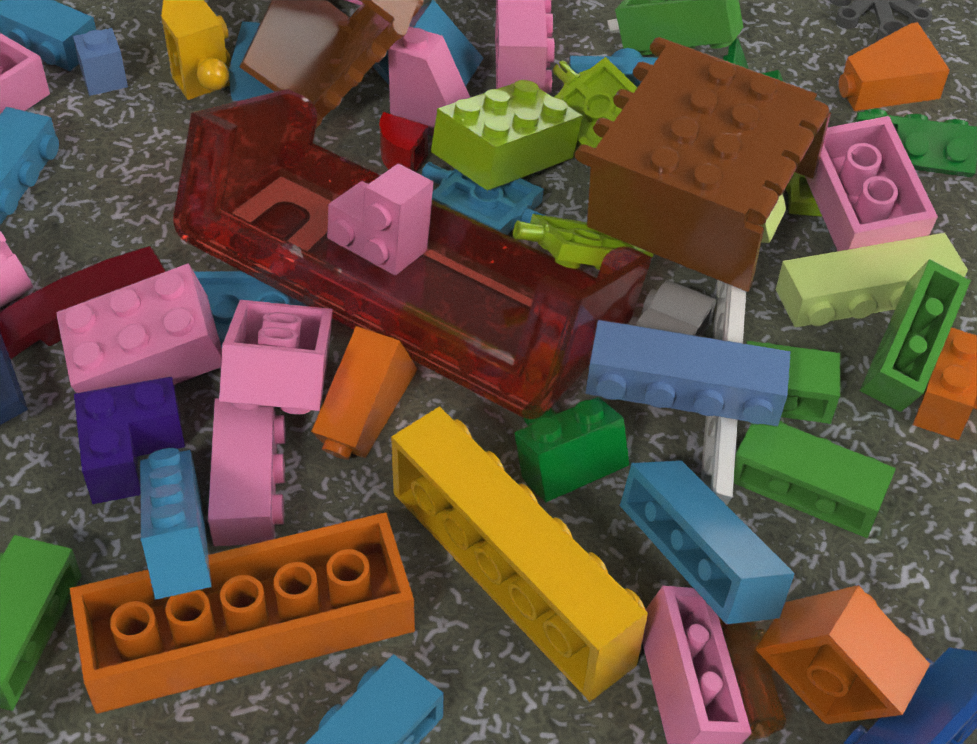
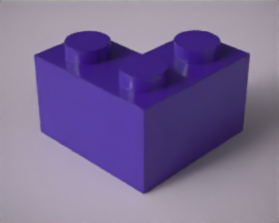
M172 376L74 394L81 467L92 504L141 495L137 456L152 454L155 451L166 448L179 449L185 447L180 410Z

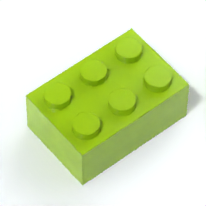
M518 80L513 84L498 89H491L486 91V93L467 99H460L455 103L437 108L431 152L488 191L572 159L583 115L568 107L565 101L554 98L539 89L536 83L529 80Z

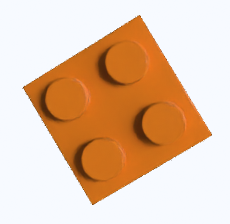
M859 585L785 602L780 618L773 620L755 649L822 722L826 724L903 715L930 665L914 647L910 638L894 625L877 606L876 601L864 592Z

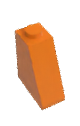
M910 23L849 56L844 73L839 78V91L843 98L848 99L854 111L936 100L941 98L950 69L919 23Z
M358 326L355 327L311 431L324 443L323 451L344 460H349L351 453L363 458L367 457L417 371V367L399 340Z

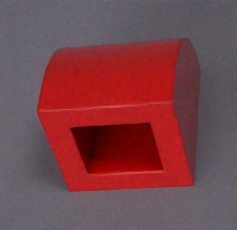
M383 112L379 127L381 159L384 165L391 169L399 163L417 172L428 156V125Z

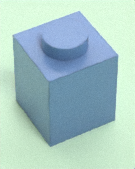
M112 28L92 30L86 34L73 36L81 73L89 96L128 87L121 51Z

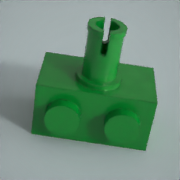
M599 397L581 401L575 407L561 413H557L545 400L538 399L537 405L543 411L535 403H529L523 413L524 422L528 427L514 432L522 478L545 503L629 466L624 418Z

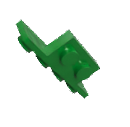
M867 109L864 112H858L852 122L889 116L915 170L964 177H973L976 173L977 127L969 126V123L965 120L949 119L944 122L930 121L927 116L921 114H907L904 117L888 115V112L882 109Z

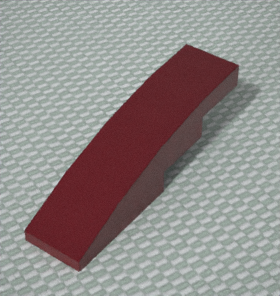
M147 246L106 259L65 276L0 312V332L10 360L40 339L48 346H52L62 340L56 312L166 272L155 250L151 246Z

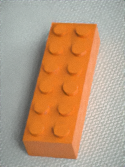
M386 512L210 554L208 559L212 587L155 600L148 569L69 588L83 680L96 714L415 632L414 598Z

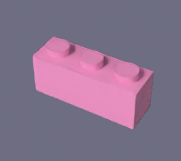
M215 398L208 523L214 546L251 545L275 539V525L284 524L283 494H276V484L285 483L284 454H277V444L286 443L285 416L276 415L275 407L261 405L257 409L245 410L234 407L230 402H220L219 398Z
M663 585L645 609L648 612L642 643L667 744H742L752 732L719 617L694 588Z

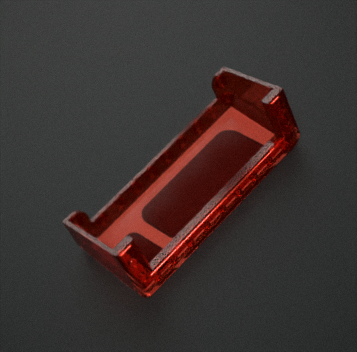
M285 89L191 113L173 214L175 230L183 241L309 307L333 309L332 319L353 330L358 326L399 340L413 361L523 418L535 419L550 410L590 366L598 320L628 324L632 318L652 257L625 246L615 248L604 257L596 278L579 269L559 265L555 262L554 257L432 200L427 251L397 275H393L327 238L328 204L359 182L363 181L369 184L381 175L313 143L317 125V112L308 98Z

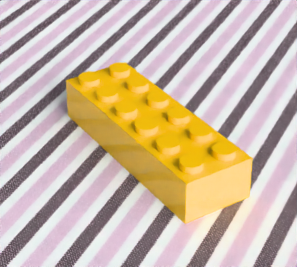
M439 406L391 436L394 495L589 702L637 666L648 612L645 610V606L639 596L632 590L624 589L608 574L603 561L592 552L587 553L573 539L569 528L562 520L557 517L552 518L538 504L535 495L526 485L518 484L504 471L501 461L493 452H485L472 439L468 428L463 422L458 419L453 420Z

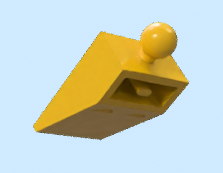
M163 0L161 17L172 79L187 100L230 86L229 66L231 56L225 47L224 40L229 37V33L221 15L216 16L205 0Z

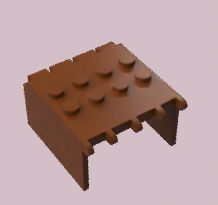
M271 0L239 67L306 113L304 117L305 126L311 130H316L322 123L323 118L331 110L337 108L342 98L350 89L356 87L362 81L367 71L385 57L387 50L397 40H401L406 35L412 18L417 14L424 0H359L363 4L349 19V16L327 0Z
M657 37L650 44V51L655 56H658V59L653 65L646 62H638L633 69L634 77L642 81L634 93L621 89L614 96V104L622 109L615 121L599 118L593 126L595 134L602 137L600 143L596 148L582 144L575 152L577 161L591 167L587 227L749 292L752 287L764 227L759 225H763L779 200V196L782 195L794 172L811 179L816 175L831 112H829V107L825 103L816 100L817 93Z

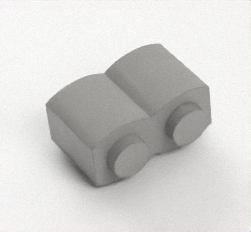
M666 280L658 290H650L643 305V314L640 318L633 317L628 325L703 337L712 321L716 299Z

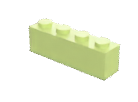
M940 233L785 260L782 262L776 291L795 328L807 325L822 326L834 320L851 317L860 319L873 313L895 310L908 280L929 259L963 277L966 276L968 269L947 235Z

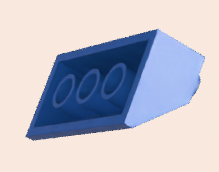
M949 647L935 662L928 657L925 658L930 665L904 714L878 718L879 720L869 730L860 725L851 733L844 744H963L977 729V651Z

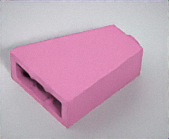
M409 26L406 35L401 40H397L388 49L390 114L428 125V135L433 136L437 108L455 103L460 99L470 98L443 36Z

